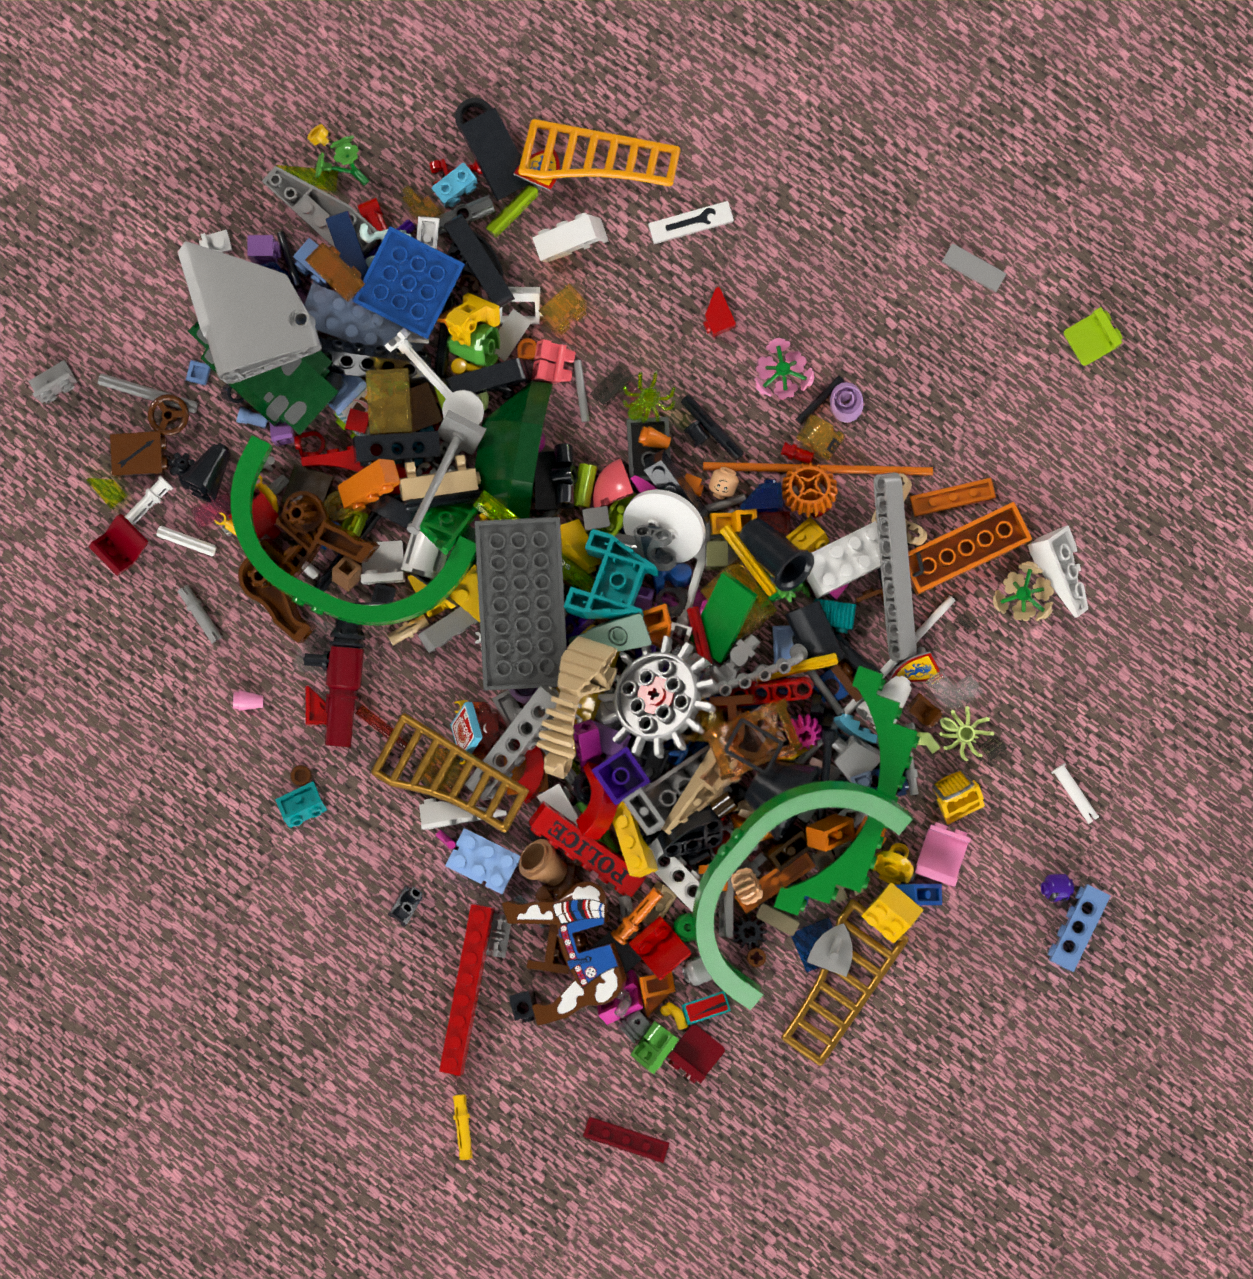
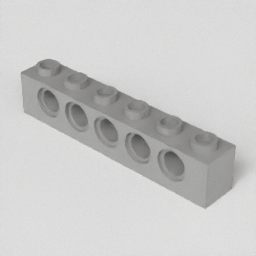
M547 685L540 686L483 761L511 778L513 775L512 770L516 766H520L525 760V753L536 746L539 732L549 729L542 726V721L552 720L554 717L546 714L547 708H556L557 703L551 701L552 696L559 697V695ZM540 706H543L545 709L543 717L538 713ZM528 722L531 723L533 727L531 733H528L526 731V725ZM515 739H517L520 742V747L518 750H516L513 746V742ZM503 755L507 758L506 766L501 764V757ZM477 768L465 783L471 791H474L484 771ZM494 779L493 783L488 781L480 798L483 801L493 799L501 782L497 779Z

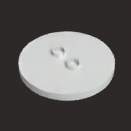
M648 490L635 496L624 512L623 526L626 535L634 536V529L641 525L655 526L670 531L672 542L661 548L674 555L677 564L693 558L703 545L705 539L703 519L697 509L678 494L665 490Z

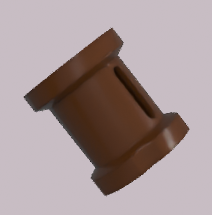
M753 948L747 953V961L753 967H760L766 961V954L759 948ZM755 952H759V955L762 956V960H758V964H754V960L750 959L751 955H754Z

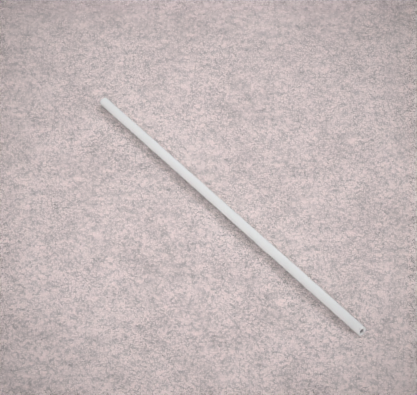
M949 595L915 632L916 643L955 602L953 597ZM890 659L880 669L884 674L883 679L899 661L895 662ZM864 698L858 702L853 699L838 716L842 714L850 715ZM832 721L831 728L837 729L838 726ZM822 739L817 740V746L803 753L797 759L798 763L805 764L823 744ZM730 832L725 836L721 844L715 847L716 853L723 844L729 841L731 838Z

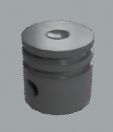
M640 1010L628 1015L626 1021L623 1020L622 1024H618L634 1044L636 1043L635 1040H639L640 1036L643 1037L652 1026Z

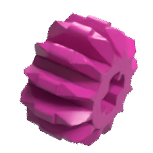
M799 714L798 720L791 718L792 725H787L786 727L788 731L786 737L788 740H791V746L797 745L800 751L803 746H806L807 750L810 749L811 744L817 746V740L821 739L820 732L822 730L816 718L811 719L808 714L805 718H802Z

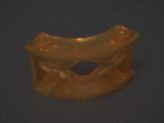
M785 699L763 705L752 713L749 711L733 717V721L731 720L724 724L720 723L702 733L704 740L709 741L722 774L720 776L721 780L729 779L730 781H735L742 777V773L752 769L737 760L736 767L731 769L726 757L727 753H725L721 742L723 745H726L741 718L750 721L756 726L759 720H764L763 726H768V728L761 729L780 740L785 739L776 735V732H786L790 745L782 747L777 758L785 756V758L792 757L797 754L798 749L803 747L802 742H799L786 708L788 705ZM777 713L779 714L783 727H777ZM742 723L738 730V738L731 743L728 749L742 758L751 759L749 762L756 766L770 761L779 745L767 736L757 753L737 747L745 734L744 725L746 724ZM770 747H772L775 750L770 753H767ZM730 756V762H732L734 759H736V758Z

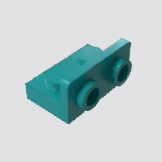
M313 781L275 799L282 818L289 828L299 826L304 821L312 817H318L327 810Z

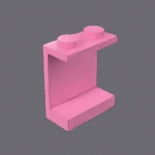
M936 822L935 826L929 825L914 873L955 887L958 880L957 875L971 838L967 837L968 833L956 829L954 833L947 830L948 826Z

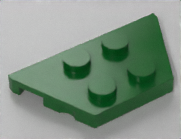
M476 501V504L461 503L429 508L419 526L420 531L443 554L447 555L456 544L459 536H462L480 512L483 501Z

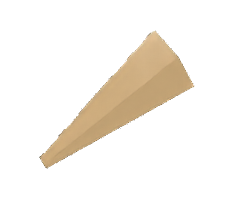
M718 737L665 820V824L661 829L670 835L672 833L671 830L678 824L688 821L687 817L692 813L701 811L724 793L723 789L732 782H738L740 776L746 771L753 770V768L725 753L724 747L726 743ZM729 746L728 749H729L730 751H732V752H734L735 754L741 756L739 753H737L735 750H733V749Z

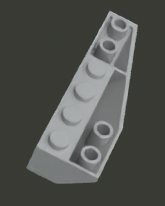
M277 166L262 180L274 194L335 250L336 248L326 218L348 210L364 256L372 250L377 240L370 243L365 242L361 239L359 230L363 223L368 225L367 233L369 235L377 232V230L350 205Z

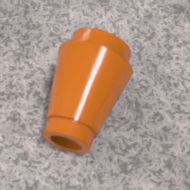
M643 426L638 442L646 447L668 449L671 437L650 426L648 428Z

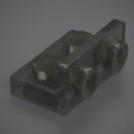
M617 366L590 393V396L605 409L633 381V375L628 370L625 372L620 366Z

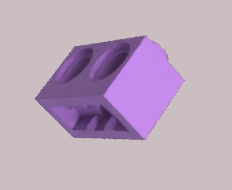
M248 235L247 256L255 264H277V258H281V246H279L278 241L275 240L273 235Z

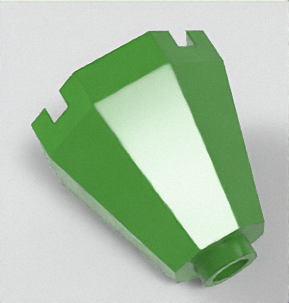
M488 324L476 326V329L470 335V346L461 345L458 341L454 342L451 339L452 335L448 337L447 347L451 353L481 368L494 365L498 360V354H495V350L500 349L498 328Z

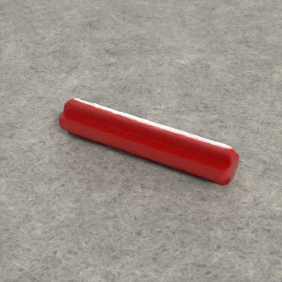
M693 606L687 609V614L698 658L704 657L710 663L707 667H710L713 663L699 607Z

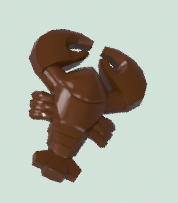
M566 856L568 869L565 878L555 886L545 884L539 887L535 894V899L553 900L550 892H554L555 897L560 900L574 885L583 882V880L576 878L577 866H580L582 862L578 859L573 861Z

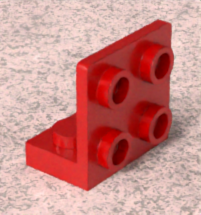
M661 916L628 943L659 980H662L692 954Z

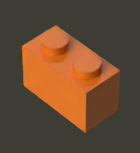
M833 814L806 826L807 846L828 851L855 839L854 819Z

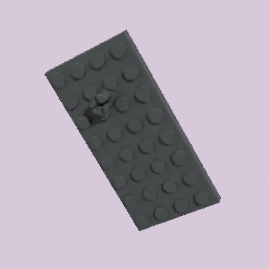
M560 517L475 521L483 690L539 688L545 685L558 687L561 657L566 651Z

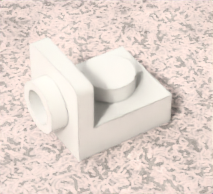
M227 230L209 235L201 234L200 246L222 253L233 251Z

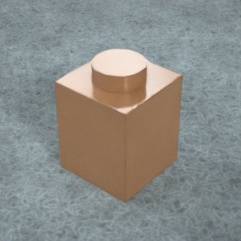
M344 556L332 569V581L349 592L361 580L362 566L351 558Z

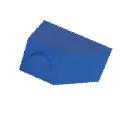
M942 884L895 885L919 906L942 905Z

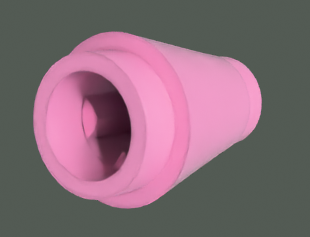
M241 690L234 692L233 709L241 711L263 708V695Z

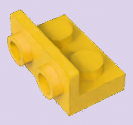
M811 517L786 536L797 548L808 550L811 553L830 542L826 533Z

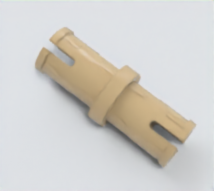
M423 614L409 623H403L402 627L388 633L387 636L392 645L395 646V644L408 637H414L413 634L430 625Z

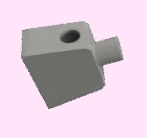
M853 735L846 742L837 736V740L832 744V747L836 750L832 756L833 760L850 782V777L867 771L871 772L880 762V751Z

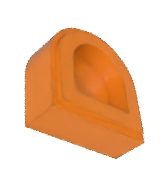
M530 338L521 340L517 346L518 358L534 360L537 343Z

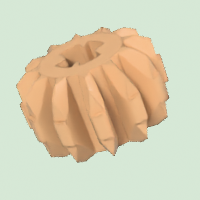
M746 867L732 874V887L743 904H753L762 898L763 891L756 874L750 868Z

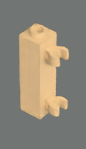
M455 455L457 470L446 471L435 496L478 490V484H481L480 474L476 472L475 468H466L465 455ZM415 462L405 463L407 477L399 478L401 482L399 484L401 500L424 498L436 473L416 476Z

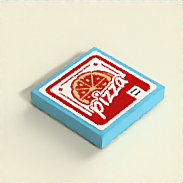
M465 702L450 726L456 745L472 754L483 736L473 703Z

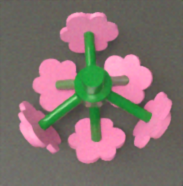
M773 339L766 346L770 353L778 354V364L773 362V358L770 356L758 359L756 371L761 379L766 380L768 377L769 379L764 383L757 377L754 378L757 384L755 387L758 392L771 397L772 392L767 386L778 376L782 377V381H778L774 389V393L778 394V398L781 400L787 397L792 398L794 392L798 390V386L794 383L792 384L791 380H787L786 376L790 374L802 379L800 384L802 391H805L807 386L810 387L815 377L812 368H809L804 375L797 373L803 372V366L807 363L806 358L801 356L799 351L786 353V361H783L782 351H785L790 346V342L785 341V339Z

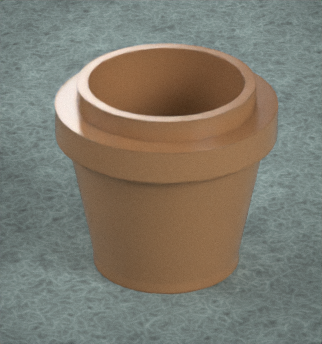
M539 839L530 843L521 854L519 871L529 880H538L549 886H555L567 874L568 867L566 862L558 855L555 847L550 845L545 839Z

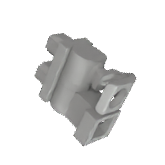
M752 634L744 642L740 639L730 652L729 659L720 668L715 664L709 672L719 682L734 680L737 672L745 665L747 659L750 661L755 656L754 650L759 646L760 641Z

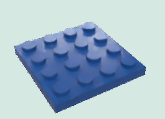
M389 226L352 302L428 339L465 264Z

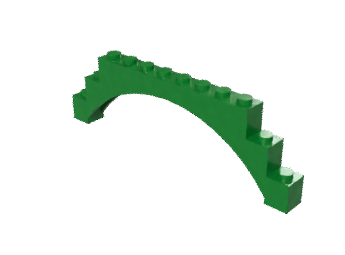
M859 666L852 686L858 688L864 698L878 735L880 773L877 791L897 802L899 797L895 796L898 788L902 789L906 778L902 776L904 769H909L913 758L909 756L911 749H916L920 737L916 736V730L894 723L895 719L899 720L903 708L899 707L900 702L877 694V691L882 692L886 679L882 678L883 674ZM868 815L865 824L856 838L834 862L804 881L788 887L781 885L774 907L798 916L799 911L804 912L808 901L804 899L805 896L827 904L831 900L835 901L839 888L835 887L836 884L861 893L862 888H867L870 877L867 876L869 868L873 869L877 857L874 856L876 848L881 849L884 837L881 836L883 828L888 829V827Z

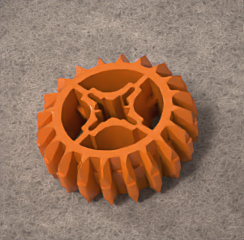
M810 462L807 467L802 463L800 469L794 466L793 471H788L781 485L782 499L785 500L786 507L791 506L790 510L792 512L798 510L799 516L802 513H806L807 518L810 516V513L817 517L818 511L824 514L826 508L831 509L832 503L836 501L838 488L836 487L837 481L833 479L832 473L828 474L827 467L821 470L820 464L813 467ZM820 483L826 489L825 494H823L821 492V489L819 488ZM794 486L797 487L799 496L794 493L792 489Z

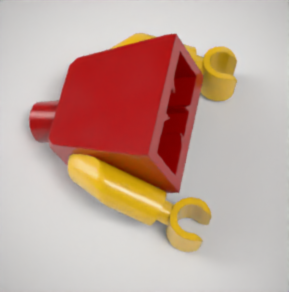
M259 475L258 479L260 482L255 486L252 503L254 527L259 539L265 534L271 539H275L280 534V529L274 525L277 517H279L277 514L279 510L276 495L266 484L263 485L262 477ZM220 512L219 514L224 516V521L219 523L214 519L215 523L220 526L225 525L228 531L236 535L232 514L227 517L224 513Z

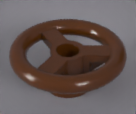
M161 395L152 401L148 409L150 426L154 431H160L161 435L164 436L180 433L186 427L189 420V410L186 403L176 395ZM170 400L176 402L182 411L167 407L163 401ZM157 405L162 411V421L159 426L154 420V410ZM167 412L172 413V417L170 419L166 418ZM179 417H183L181 423L176 428L166 429L168 424H174Z

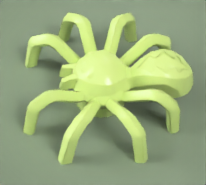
M968 706L965 707V725L956 715L955 710L951 711V715L960 727L948 717L940 720L941 727L945 731L956 732V734L939 733L941 737L957 738L953 744L944 746L945 750L953 749L960 742L962 743L960 755L965 761H968L964 754L966 743L976 756L982 757V754L977 752L971 741L976 743L974 738H979L975 734L994 735L993 731L974 730L978 724L989 721L990 718L988 717L976 720L970 726V707Z

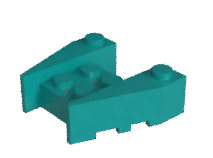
M592 529L585 549L588 555L602 559V563L591 593L570 587L564 604L566 613L584 619H618L641 613L644 617L642 609L634 607L645 573L658 577L657 567L635 553L633 549L624 545L612 534Z

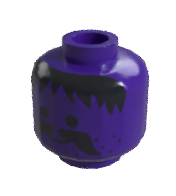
M1049 874L1044 882L1041 883V893L1051 902L1067 901L1074 893V884L1072 879H1069L1066 874Z

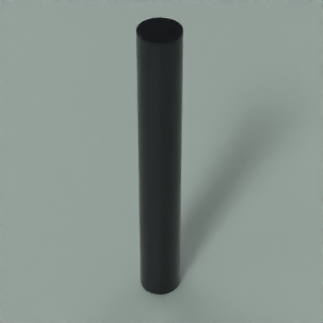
M280 231L276 235L295 289H299L302 287L294 265L285 232Z
M838 375L795 421L802 425L832 394L833 389L844 382V379Z

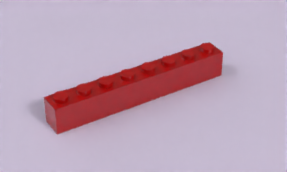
M475 903L470 906L439 1072L457 1076L464 1074L495 907Z

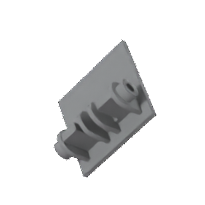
M494 913L486 955L506 957L511 924L507 923L505 915Z

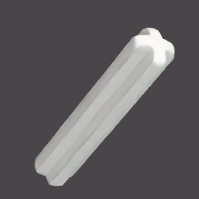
M159 526L156 535L160 538L210 556H214L217 546L163 526Z

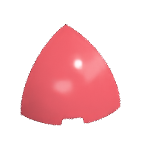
M621 458L606 466L597 477L592 493L593 508L608 507L615 501L633 496V490Z

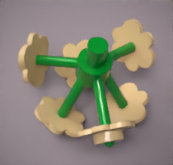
M1027 561L1018 567L1027 573L1025 580L1022 573L1010 572L1003 581L1006 593L1012 594L1014 592L1015 595L1005 598L1004 594L996 590L995 596H993V604L998 611L1005 614L1009 608L1007 602L1018 598L1019 601L1012 607L1014 619L1029 621L1030 617L1036 615V610L1033 608L1034 605L1040 610L1035 618L1036 621L1050 616L1053 611L1051 609L1053 602H1048L1042 607L1032 598V594L1035 593V597L1038 600L1043 599L1047 601L1049 596L1054 594V589L1050 586L1051 581L1045 580L1043 577L1037 578L1033 589L1030 590L1028 588L1031 574L1038 575L1043 570L1038 568L1036 563Z

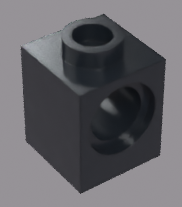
M534 989L510 995L509 1000L514 1020L521 1019L522 1023L533 1021L535 1015L532 1005L537 1003ZM523 1001L526 1002L529 1006V1010L527 1013L523 1012L521 1009V1003Z

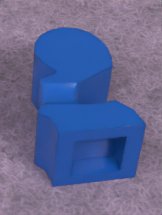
M684 563L677 564L669 571H658V577L652 575L657 596L665 590V581H669L676 589H683L692 580V570L689 565Z

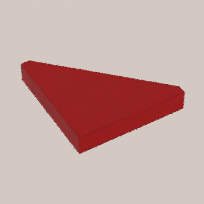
M305 686L306 725H326V702L309 686Z

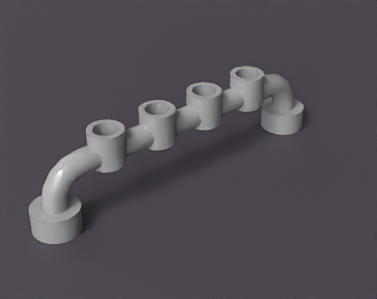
M795 644L789 652L791 658H780L776 664L768 667L759 666L755 672L750 674L741 673L736 679L729 682L720 681L717 687L701 691V700L718 694L728 696L731 694L732 689L739 686L742 689H747L751 686L752 681L758 679L768 681L771 678V674L779 671L782 674H787L792 666L799 664L802 660H806L808 651L803 645Z

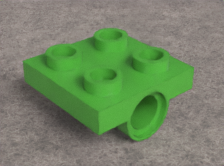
M654 1021L630 1055L654 1074L662 1066L664 1059L674 1049L679 1039L658 1022Z

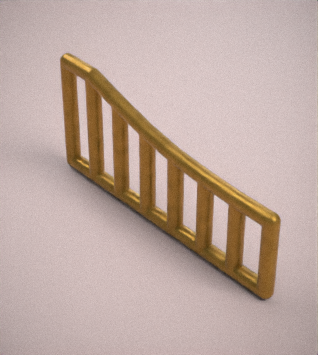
M406 713L401 714L371 770L373 776L389 786L415 791L449 802L484 820L503 833L509 830L529 792L523 785ZM405 724H408L416 730L390 777L382 772L381 769ZM424 734L431 738L432 742L410 782L399 780L421 736ZM439 745L450 750L430 787L420 785L419 783ZM458 755L467 762L451 792L446 793L438 790L456 756ZM476 766L484 771L469 801L466 802L457 796L471 770ZM492 776L500 781L501 784L485 812L476 807V804ZM508 787L518 792V795L504 821L501 822L493 817Z
M854 899L849 900L838 916L835 926L844 923L847 931L886 957V960L878 968L852 950V960L874 975L868 986L850 973L846 977L835 973L862 992L856 1003L824 982L829 970L821 968L805 1001L781 1036L785 1043L818 1066H822L909 941L908 937L903 934L892 951H890L849 922L847 918L853 910L862 915L867 909ZM820 989L850 1010L844 1020H841L814 1001ZM810 1008L838 1027L832 1038L803 1019ZM798 1026L826 1045L820 1055H817L792 1037Z

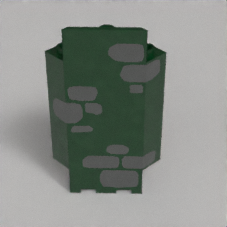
M196 322L187 332L206 348L200 359L217 373L208 341L201 332L199 322ZM320 350L245 380L229 384L274 427L280 421L282 423L286 422L299 435L338 393V390L325 379L330 372L328 368L332 361Z

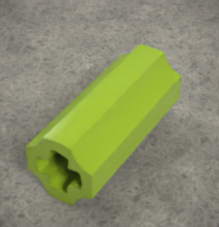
M584 463L579 464L578 479L574 490V506L590 508L597 466Z

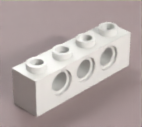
M656 838L648 846L652 849L658 866V870L655 873L693 912L695 897L689 896V890L692 887L699 886L701 877L694 870L689 872L684 867L687 863L681 856L670 857V864L668 866H660V860L665 855L658 838ZM680 871L684 872V880L676 882L674 880L675 874Z

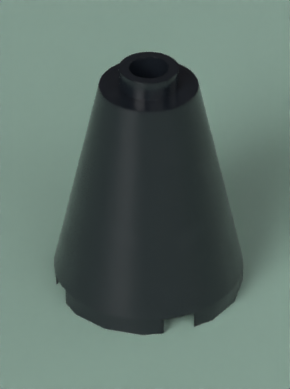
M218 443V445L213 444L180 476L179 484L185 490L189 487L193 491L191 494L208 503L214 502L231 456L228 452L229 448L221 443Z

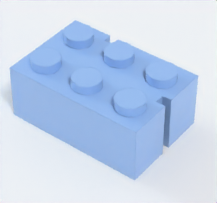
M464 828L456 843L459 849H453L445 866L480 884L486 881V887L503 894L521 856Z

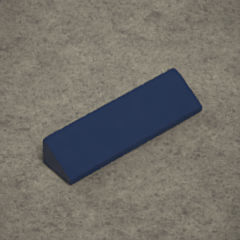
M347 210L327 217L326 222L354 298L369 268L349 211Z

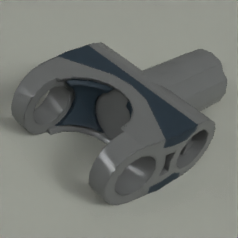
M641 525L634 529V536L619 533L615 536L624 545L633 549L635 553L655 565L658 571H669L677 565L676 557L661 548L672 542L671 532L666 529Z

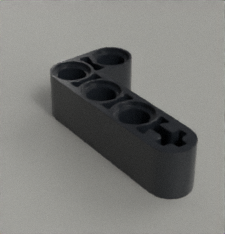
M516 358L453 376L444 381L445 385L452 392L467 390L477 395L508 385L520 386L519 383L523 382L527 384L531 382L526 361L522 358Z

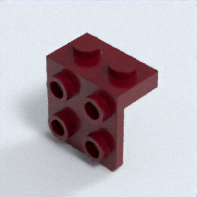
M119 514L115 517L107 531L92 541L88 547L116 576H119L135 564L148 545V540L128 519Z
M693 1024L668 1054L667 1057L670 1059L668 1063L676 1070L682 1068L687 1072L685 1077L695 1084L698 1081L701 1084L708 1072L723 1055L725 1048L700 1027Z

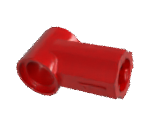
M377 198L357 205L361 216L377 231L388 229L383 220V213Z

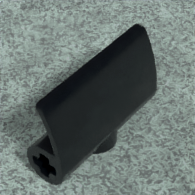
M557 444L554 447V451H541L538 453L535 470V508L537 510H561L574 507V484L577 483L578 477L576 468L573 465V446L571 444Z
M820 601L805 607L796 608L785 614L794 634L792 637L793 645L801 644L807 649L808 656L806 659L836 653L838 661L845 657Z

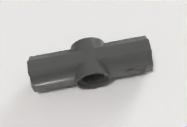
M489 195L468 204L458 205L455 209L434 217L440 219L438 236L447 233L443 224L458 216L462 211L469 213L468 218L465 219L468 225L495 213L496 211Z

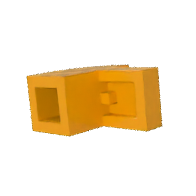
M736 510L732 513L709 514L711 535H722L720 530L726 525H730L735 533L739 535L746 523L751 519L757 518V511Z

